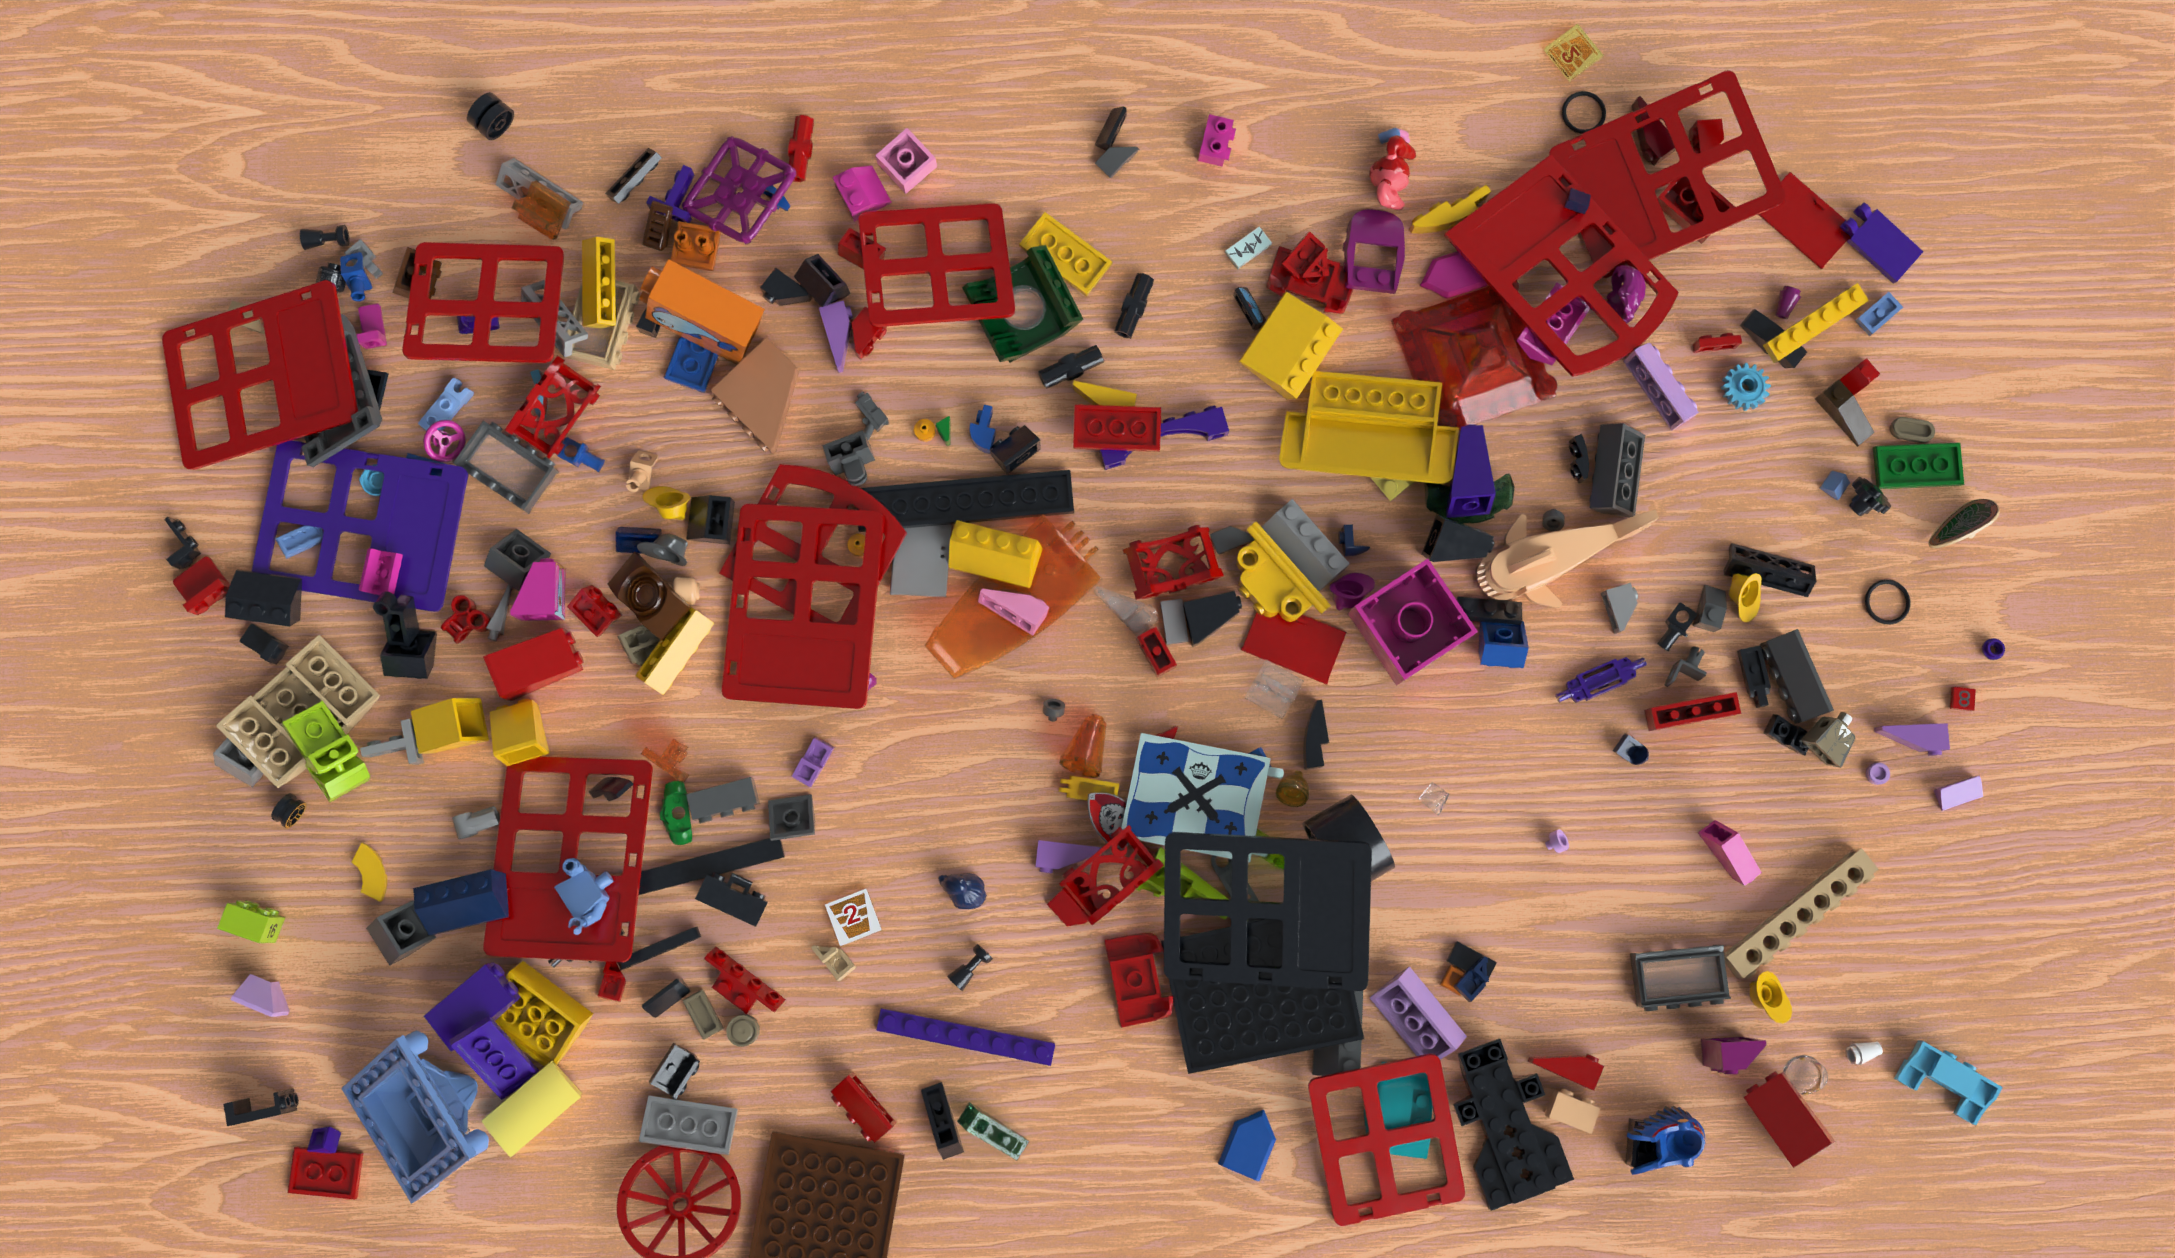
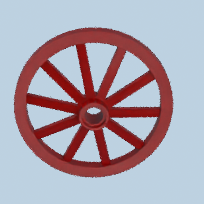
M663 1145L645 1153L632 1165L621 1183L617 1197V1219L621 1232L631 1248L643 1258H709L721 1249L731 1237L741 1212L739 1182L731 1165L722 1155ZM680 1153H694L704 1156L688 1187L683 1192ZM669 1154H673L676 1193L670 1189L650 1165L655 1160ZM711 1160L723 1171L726 1178L691 1196ZM645 1169L669 1200L631 1191L632 1185L638 1175ZM730 1185L731 1209L695 1205L698 1201ZM628 1198L667 1207L634 1221H628ZM678 1202H686V1207L683 1210H675V1205ZM692 1212L726 1216L728 1219L722 1231L714 1238ZM669 1216L648 1248L632 1232V1229ZM685 1219L709 1243L704 1248L690 1254H686ZM678 1220L679 1256H669L654 1252L674 1222Z

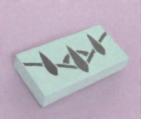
M1258 227L1227 249L1225 253L1236 268L1239 269L1270 247L1272 242L1263 230Z

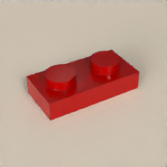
M1724 333L1720 337L1713 338L1712 335H1704L1699 337L1693 344V351L1698 353L1736 349L1742 344L1741 335H1733V333Z

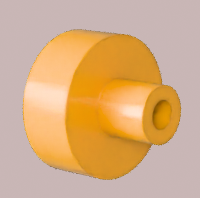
M921 419L916 422L914 433L917 439L927 442L934 438L936 428L931 420Z
M862 534L852 535L847 543L849 551L854 556L864 555L865 536Z

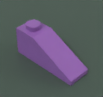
M844 301L819 307L839 373L844 370L851 332L850 319H853L850 306L846 307Z
M1948 723L1892 725L1874 728L1875 733L1918 752H1928V756L1942 755V751L1950 750Z
M1038 840L1035 867L1040 868V872L1053 873V869L1058 870L1090 858L1102 847Z

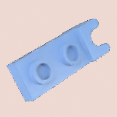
M452 378L444 388V392L418 424L427 431L437 421L452 420L462 406L466 405L473 397L474 391L464 388L459 392L462 382L457 378ZM446 426L440 427L437 430H444Z

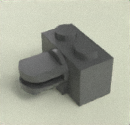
M863 430L822 445L827 462L834 475L844 472L847 481L852 486H860L865 483L867 473L864 464L875 461V458Z

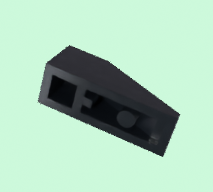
M943 1083L921 1089L937 1150L942 1159L964 1153Z

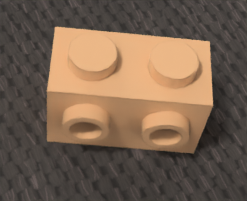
M1562 1088L1560 1092L1553 1090L1545 1116L1592 1134L1601 1109L1594 1106L1595 1101L1582 1097L1580 1101L1573 1098L1574 1093Z

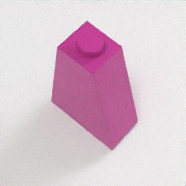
M1716 820L1698 832L1735 881L1745 886L1762 873L1738 832Z

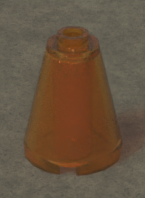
M1092 714L1084 719L1060 756L1059 763L1062 767L1073 773L1076 770L1083 772L1082 776L1097 778L1100 776L1107 726L1102 716Z

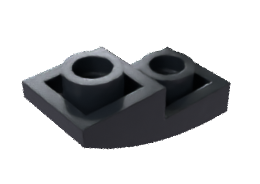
M1582 434L1569 441V450L1577 458L1570 464V472L1573 478L1577 479L1578 483L1585 481L1589 473L1587 447Z
M1772 715L1764 734L1785 747L1805 756L1809 748L1801 739L1807 734V731L1800 726L1791 724L1779 715Z

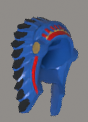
M1665 1106L1663 1111L1658 1110L1656 1115H1650L1649 1118L1644 1119V1123H1638L1639 1126H1634L1632 1131L1627 1132V1137L1632 1140L1656 1142L1655 1152L1658 1157L1654 1161L1631 1169L1632 1175L1673 1165L1691 1167L1705 1146V1131L1703 1127L1681 1107L1676 1108L1672 1106L1668 1108Z

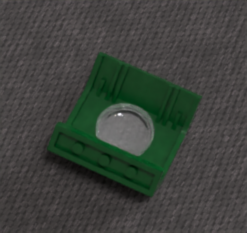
M1046 245L1031 247L1027 251L1028 257L1010 267L1015 301L1014 315L1009 318L979 320L999 362L1009 361L1011 363L1066 335L1084 320ZM995 276L986 280L967 283L962 287L970 304L995 303L998 301Z

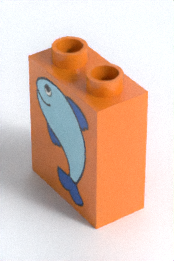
M669 259L662 271L652 266L640 288L642 293L639 301L647 304L646 319L736 365L742 361L758 330L765 311L764 308Z

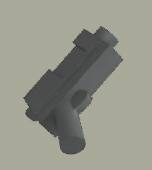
M861 392L857 395L858 400L855 404L865 416L862 421L866 425L864 433L869 441L874 429L879 432L884 425L889 424V420L883 411L872 401L871 396L868 393Z

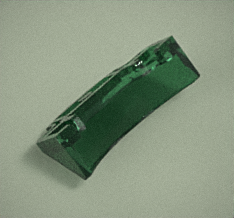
M1505 474L1494 481L1496 495L1490 514L1452 517L1448 519L1460 523H1480L1495 518L1494 514L1502 509L1507 510L1513 504L1515 489L1511 475ZM1424 482L1426 507L1431 512L1433 511L1440 516L1446 517L1450 487Z

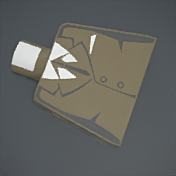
M1841 712L1837 718L1821 717L1801 741L1825 765L1841 768L1855 741V735L1847 728L1852 721V717L1844 712Z

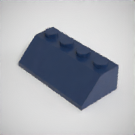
M490 869L413 888L414 910L427 933L431 936L509 917L506 873Z

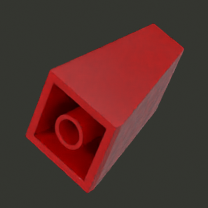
M559 628L483 656L499 697L513 701L584 670L581 665L584 663L581 653L579 651L576 652L573 644L576 641L572 632Z
M1775 1071L1764 1078L1766 1083L1760 1087L1758 1084H1755L1746 1090L1748 1094L1743 1098L1793 1168L1836 1142L1784 1072L1777 1074Z

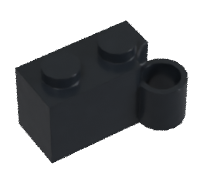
M382 592L374 603L373 609L377 614L383 616L387 642L391 645L409 647L419 633L414 597L400 595L397 599L391 592Z

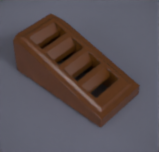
M652 201L644 232L643 246L663 251L667 247L673 207ZM656 211L665 213L666 216L656 214ZM655 220L664 222V224L657 223ZM653 229L660 230L662 233L653 231Z

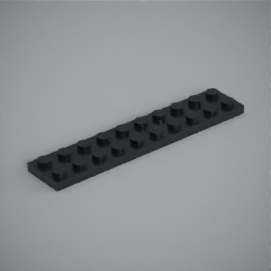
M1070 470L861 488L879 501L898 520L903 528L955 524L956 520L971 523L1074 514ZM858 526V531L866 532L865 526Z

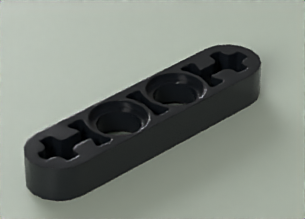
M698 926L633 952L628 961L617 962L620 970L627 969L700 938L701 934Z

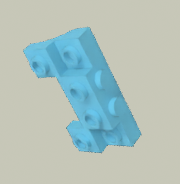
M1918 1040L1908 1060L1904 1059L1894 1079L1917 1091L1924 1078H1929L1961 1097L1953 1113L1972 1125H1977L1983 1113L1997 1099L2003 1087L1977 1073V1068L1967 1062H1963V1064L1956 1060L1957 1056L1946 1050L1941 1052L1928 1043Z

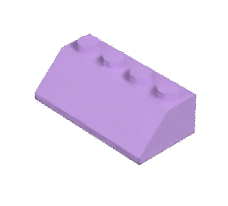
M1650 342L1635 349L1623 361L1671 431L1699 413L1696 403L1688 398L1682 383L1676 381L1672 375L1671 367L1662 361L1659 350L1652 346Z
M1411 967L1397 974L1370 997L1416 1056L1432 1053L1437 1055L1439 1059H1442L1455 1051L1467 1037Z

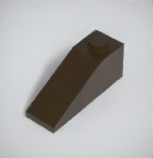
M1839 379L1815 398L1819 405L1857 447L1874 433L1854 395Z

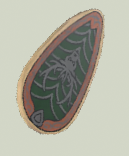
M1981 498L1963 504L1935 529L1929 539V547L1935 549L1954 544L1967 537L1970 539L1974 538L1976 533L1991 525L2000 514L1999 506L1993 500Z

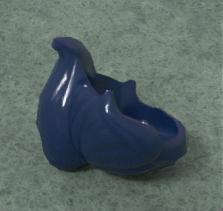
M951 874L938 877L940 885L950 895V899L956 908L975 909L980 907L986 900L987 895L984 890V882L975 874Z

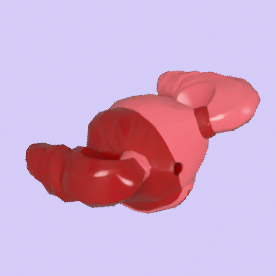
M1395 135L1387 143V156L1374 162L1370 168L1369 176L1371 183L1377 187L1376 194L1380 205L1394 210H1402L1405 203L1397 192L1407 187L1410 176L1409 166L1404 159H1415L1416 151L1402 137Z

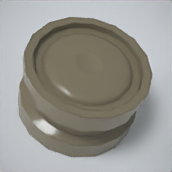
M739 1015L728 1023L726 1034L733 1045L745 1047L752 1044L758 1038L760 1027L754 1017Z

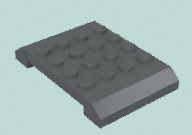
M341 314L358 412L351 416L353 422L304 436L306 444L302 446L307 466L315 467L375 430L382 422V416L354 326L343 314Z

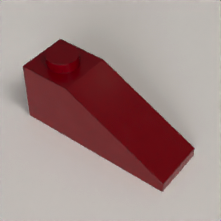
M1641 96L1637 97L1632 104L1633 112L1647 105ZM1647 112L1635 117L1637 123L1649 118ZM1660 120L1637 129L1643 156L1653 166L1676 150L1667 128Z

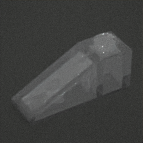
M1099 586L1094 589V593L1136 636L1149 630L1158 621L1156 616L1158 612L1150 604L1146 606L1141 601Z

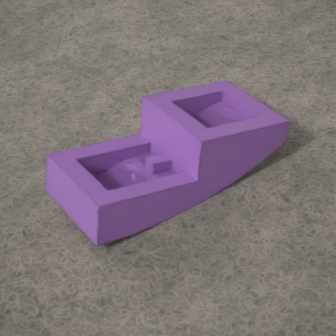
M814 737L792 777L812 787L835 747L818 737Z

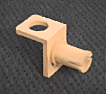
M640 450L637 451L630 461L629 480L626 482L628 483L626 487L629 491L636 492L639 489L645 491L650 489L652 467L658 460V455ZM641 457H648V458H650L651 460H649V461H644V460H641L640 458H641Z

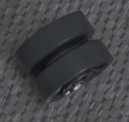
M491 92L480 96L473 103L467 114V122L476 130H479L488 140H495L503 135L514 119V111Z

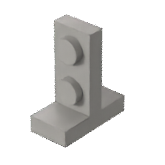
M412 719L401 721L404 738L402 735L390 737L389 741L381 743L380 740L368 742L366 747L360 748L362 757L371 758L406 750L409 764H423V756L418 753Z

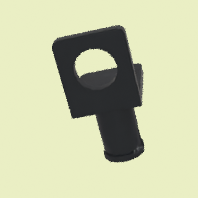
M1678 603L1665 621L1669 629L1657 644L1670 651V648L1679 636H1688L1686 630L1697 617V613L1683 603ZM1679 611L1688 612L1689 619L1686 622L1680 623L1677 621L1676 615Z

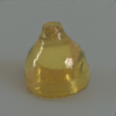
M1297 770L1280 781L1276 788V797L1280 802L1290 807H1301L1306 804L1309 799V785L1301 771Z

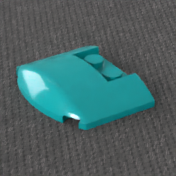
M1426 1073L1378 1082L1377 1089L1385 1129L1431 1121L1433 1106ZM1364 1108V1125L1367 1134L1369 1129ZM1431 1138L1392 1146L1389 1152L1391 1155L1427 1159Z

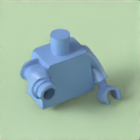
M571 858L563 863L564 872L571 878L556 885L555 889L574 917L570 919L568 928H571L573 925L578 926L574 929V934L578 935L581 933L582 927H587L601 919L607 906L606 903L610 899L604 888L613 883L614 880L607 871L596 877L578 859Z

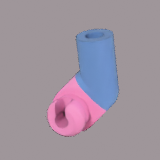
M1392 128L1378 134L1381 144L1388 142L1395 135L1402 137L1408 143L1410 142L1408 132L1398 128Z

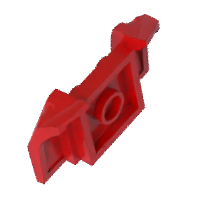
M1279 246L1266 287L1279 297H1282L1287 291L1326 305L1323 313L1343 314L1353 292V289L1345 288L1347 272H1344L1343 266L1338 262L1327 259L1329 276L1295 278L1280 265L1292 250Z
M1140 933L1104 940L1121 1028L1148 1023L1170 1016L1172 1014L1173 996L1161 997L1153 953L1164 952L1157 936L1153 933Z

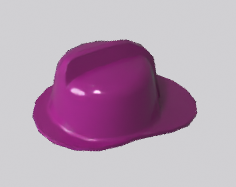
M1349 573L1330 584L1329 589L1333 593L1336 609L1340 611L1345 608H1353L1362 601L1365 595L1374 589L1375 582L1369 575Z

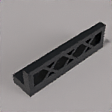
M1733 543L1729 547V560L1724 568V575L1733 577L1735 574L1750 576L1757 573L1761 576V585L1804 597L1809 596L1817 582L1815 565ZM1736 553L1743 554L1745 557L1736 555Z

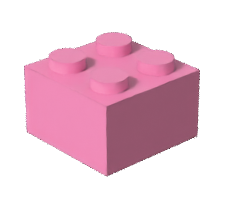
M908 128L875 155L877 164L905 194L937 167L936 158Z

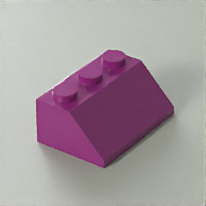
M1750 1037L1701 1039L1703 1066L1710 1067L1711 1071H1717L1718 1073L1739 1074L1738 1070L1747 1069L1767 1045L1766 1040Z

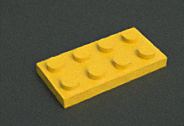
M1046 212L1043 213L1019 244V247L1026 252L1031 247L1046 245L1063 280L1086 297L1112 265L1110 259Z

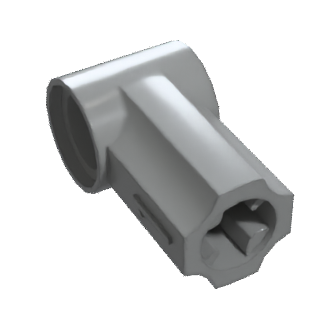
M494 806L474 813H463L452 818L458 839L474 836L479 831L498 826L500 823L499 813Z

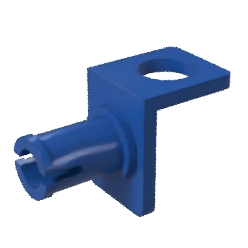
M361 252L342 256L340 258L341 275L351 291L352 300L362 301L365 299L364 291L372 289V284L363 269V255ZM352 259L357 260L354 266H346L348 261Z
M568 437L563 441V444H565L564 448L557 455L577 467L583 463L597 472L601 470L605 462L604 459L589 453V448L586 444L582 443L581 445ZM573 445L577 448V454L574 457H567L565 455V448L567 446Z

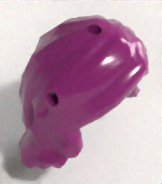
M1627 265L1617 266L1612 274V291L1607 294L1606 298L1608 299V304L1626 323H1629L1633 320L1641 301L1644 300L1646 284L1639 270Z

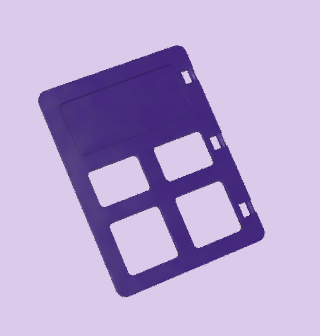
M291 440L278 444L252 571L302 578V591L375 603L380 595L359 591L360 584L335 581L332 578L340 535L343 532L367 535L372 538L370 548L403 555L394 593L396 598L398 599L400 595L413 596L416 609L431 612L440 611L444 605L468 480L467 470L461 466L344 448L321 462L336 466L329 508L326 513L283 506L291 461L293 459L305 460V456L302 455V446L306 443ZM367 458L378 459L377 466L366 465ZM432 468L443 469L442 475H431ZM355 469L384 473L377 516L374 520L347 517L345 515L352 475ZM279 523L305 525L324 530L316 574L314 576L278 572L270 569Z

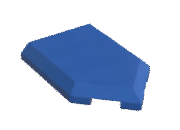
M681 337L678 339L664 379L705 393L719 355Z
M1264 1109L1234 1122L1218 1162L1219 1165L1256 1181H1260L1276 1141Z

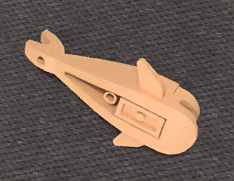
M1652 510L1610 525L1560 530L1526 537L1527 517L1522 514L1505 535L1504 547L1491 552L1480 561L1477 567L1478 584L1481 590L1493 600L1508 601L1524 595L1532 603L1560 608L1562 602L1545 586L1546 584L1567 573L1613 542L1623 540L1645 530L1659 516L1656 510Z

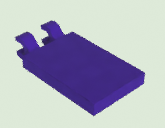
M1863 202L1861 206L1859 205L1853 211L1857 217L1864 221L1860 227L1850 217L1847 221L1843 222L1840 228L1850 236L1847 242L1894 284L1924 251L1878 209L1871 212L1869 205Z

